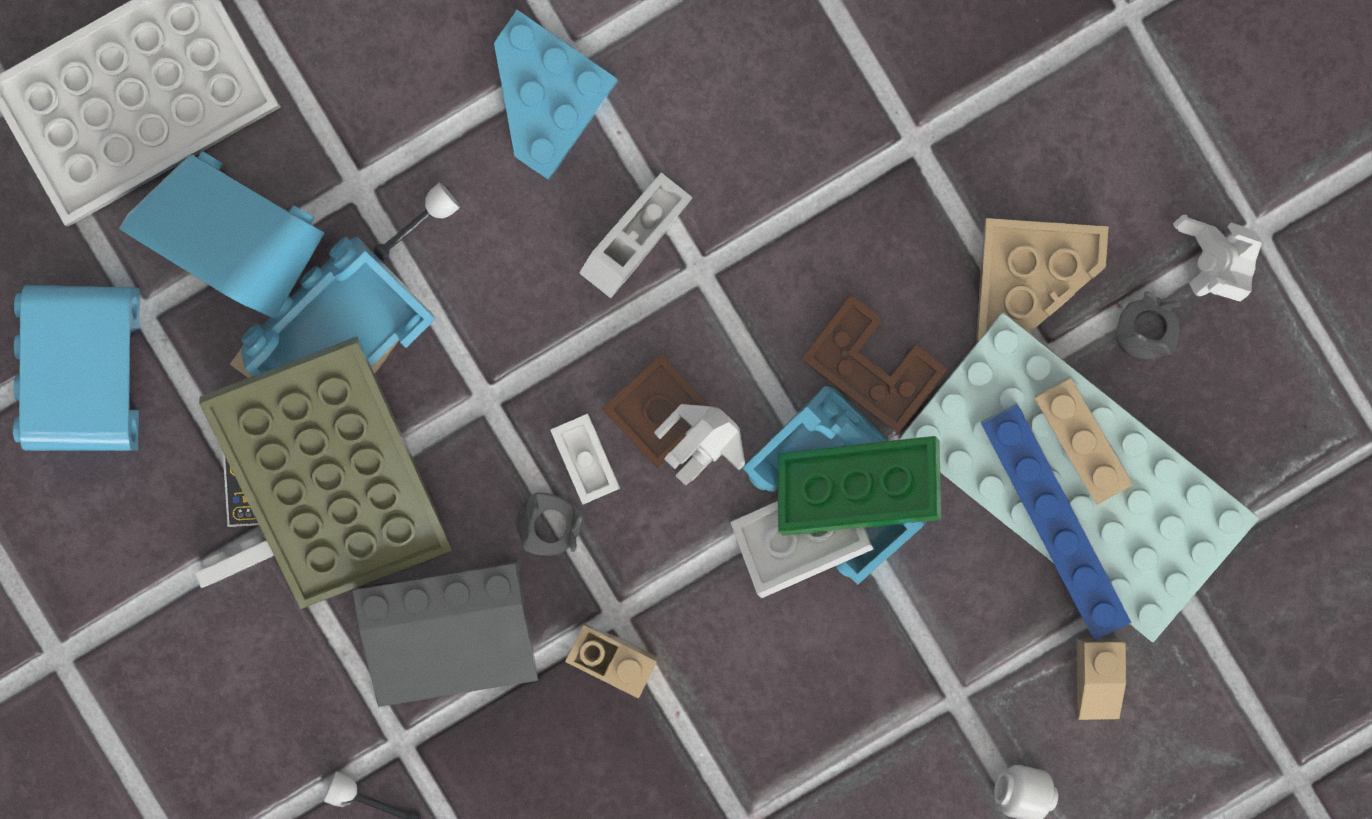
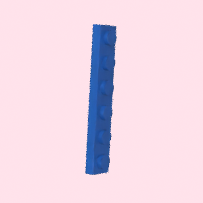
M1018 403L982 421L981 425L1094 641L1132 623Z

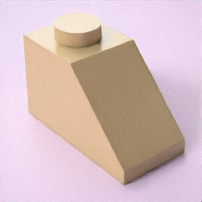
M1102 637L1095 641L1093 638H1077V719H1119L1126 687V642L1117 637Z

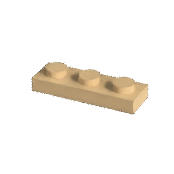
M1070 376L1034 396L1035 401L1097 505L1133 485Z

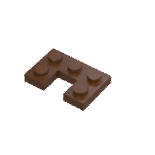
M851 294L801 360L898 434L948 369L915 344L889 376L859 352L883 321V318Z

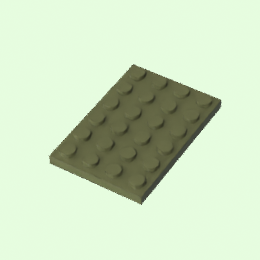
M358 336L200 396L199 404L300 609L452 551L450 539Z

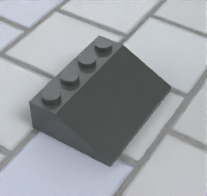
M519 560L365 585L353 590L359 632L378 707L539 680Z

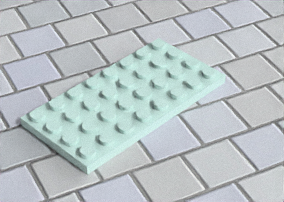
M1002 311L981 339L901 434L899 440L936 436L940 440V472L1052 561L981 425L982 421L1018 403L1132 622L1130 625L1151 642H1154L1259 520V517ZM1069 376L1133 483L1132 486L1098 505L1095 503L1034 399V396Z

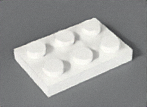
M778 501L730 522L755 590L761 598L874 549L866 528L783 536L778 532Z

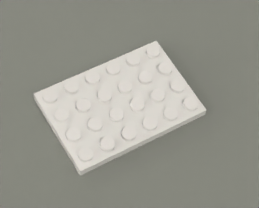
M131 0L0 74V111L65 226L73 225L181 164L190 154L195 156L201 153V151L208 149L281 107L221 0Z

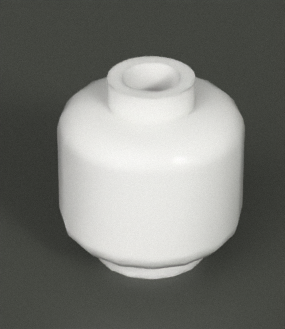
M1013 765L1006 772H1002L998 776L994 787V799L999 804L1004 815L1008 817L1043 819L1049 811L1054 810L1056 807L1058 790L1054 787L1052 777L1047 771L1023 765Z

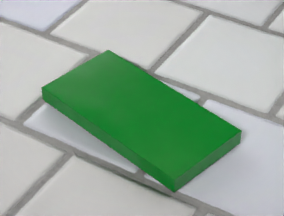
M936 436L778 453V532L783 536L941 520L940 440Z

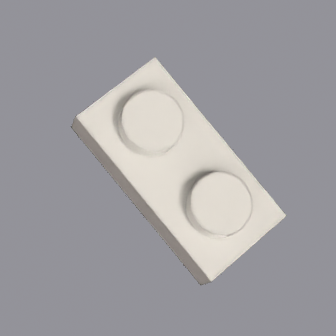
M589 414L550 430L582 505L620 489Z
M260 534L241 543L242 552L228 558L226 552L223 551L202 561L205 569L194 573L200 587L204 588L274 556L267 540L265 541L263 535Z

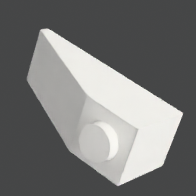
M660 173L593 250L579 273L609 298H612L693 197L663 173Z

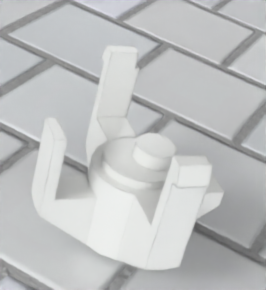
M1182 215L1173 223L1179 232L1196 237L1203 250L1197 264L1201 273L1189 282L1195 295L1203 296L1212 292L1215 295L1242 301L1251 293L1256 259L1262 244L1256 231L1230 223L1228 228L1233 237L1238 239L1232 244L1215 226L1188 218L1187 215Z
M681 404L654 432L661 439L680 418L691 426L685 433L686 437L664 458L676 469L680 463L683 464L690 456L693 457L675 475L684 485L693 481L711 461L715 462L721 455L738 470L745 465L740 429L718 407Z

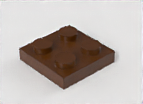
M660 354L609 401L602 410L648 460L658 468L666 461L664 458L686 437L685 433L691 426L680 418L661 439L654 432L681 404L710 405L666 357Z

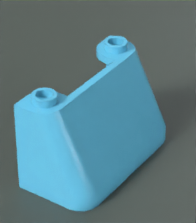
M201 151L198 157L190 154L127 214L119 229L226 296L275 319L322 239L324 232L312 226L311 223L315 217L293 205L288 212L220 171L223 163L203 151Z
M825 386L742 469L748 474L750 481L755 487L760 490L774 492L778 490V453L889 440L841 392L831 386ZM927 521L865 527L874 549L836 565V568L858 585L919 531Z

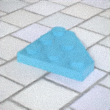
M516 10L494 42L514 156L549 181L612 91L618 79Z

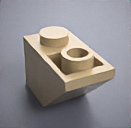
M583 624L565 662L639 699L657 663L658 656L622 638Z

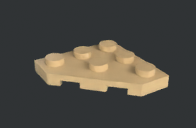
M984 219L976 341L981 339L1002 311L1029 333L1048 316H1051L1075 295L1080 288L1106 268L1109 226Z

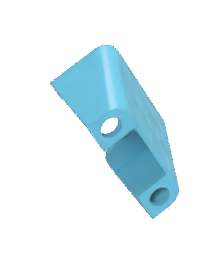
M344 237L331 249L329 253L331 258L321 268L315 266L303 276L300 281L302 287L291 297L288 295L275 319L270 317L262 326L257 323L244 334L241 342L244 344L241 354L245 369L252 376L358 336L368 361L372 366L398 340L407 348L435 320V317L359 237L352 238L351 240Z
M25 285L22 293H17L14 300L15 315L17 318H20V334H17L14 340L15 358L20 359V376L15 377L13 387L15 400L19 401V417L15 418L13 425L15 442H20L22 449L25 451L138 450L139 410H129L130 329H139L140 288Z

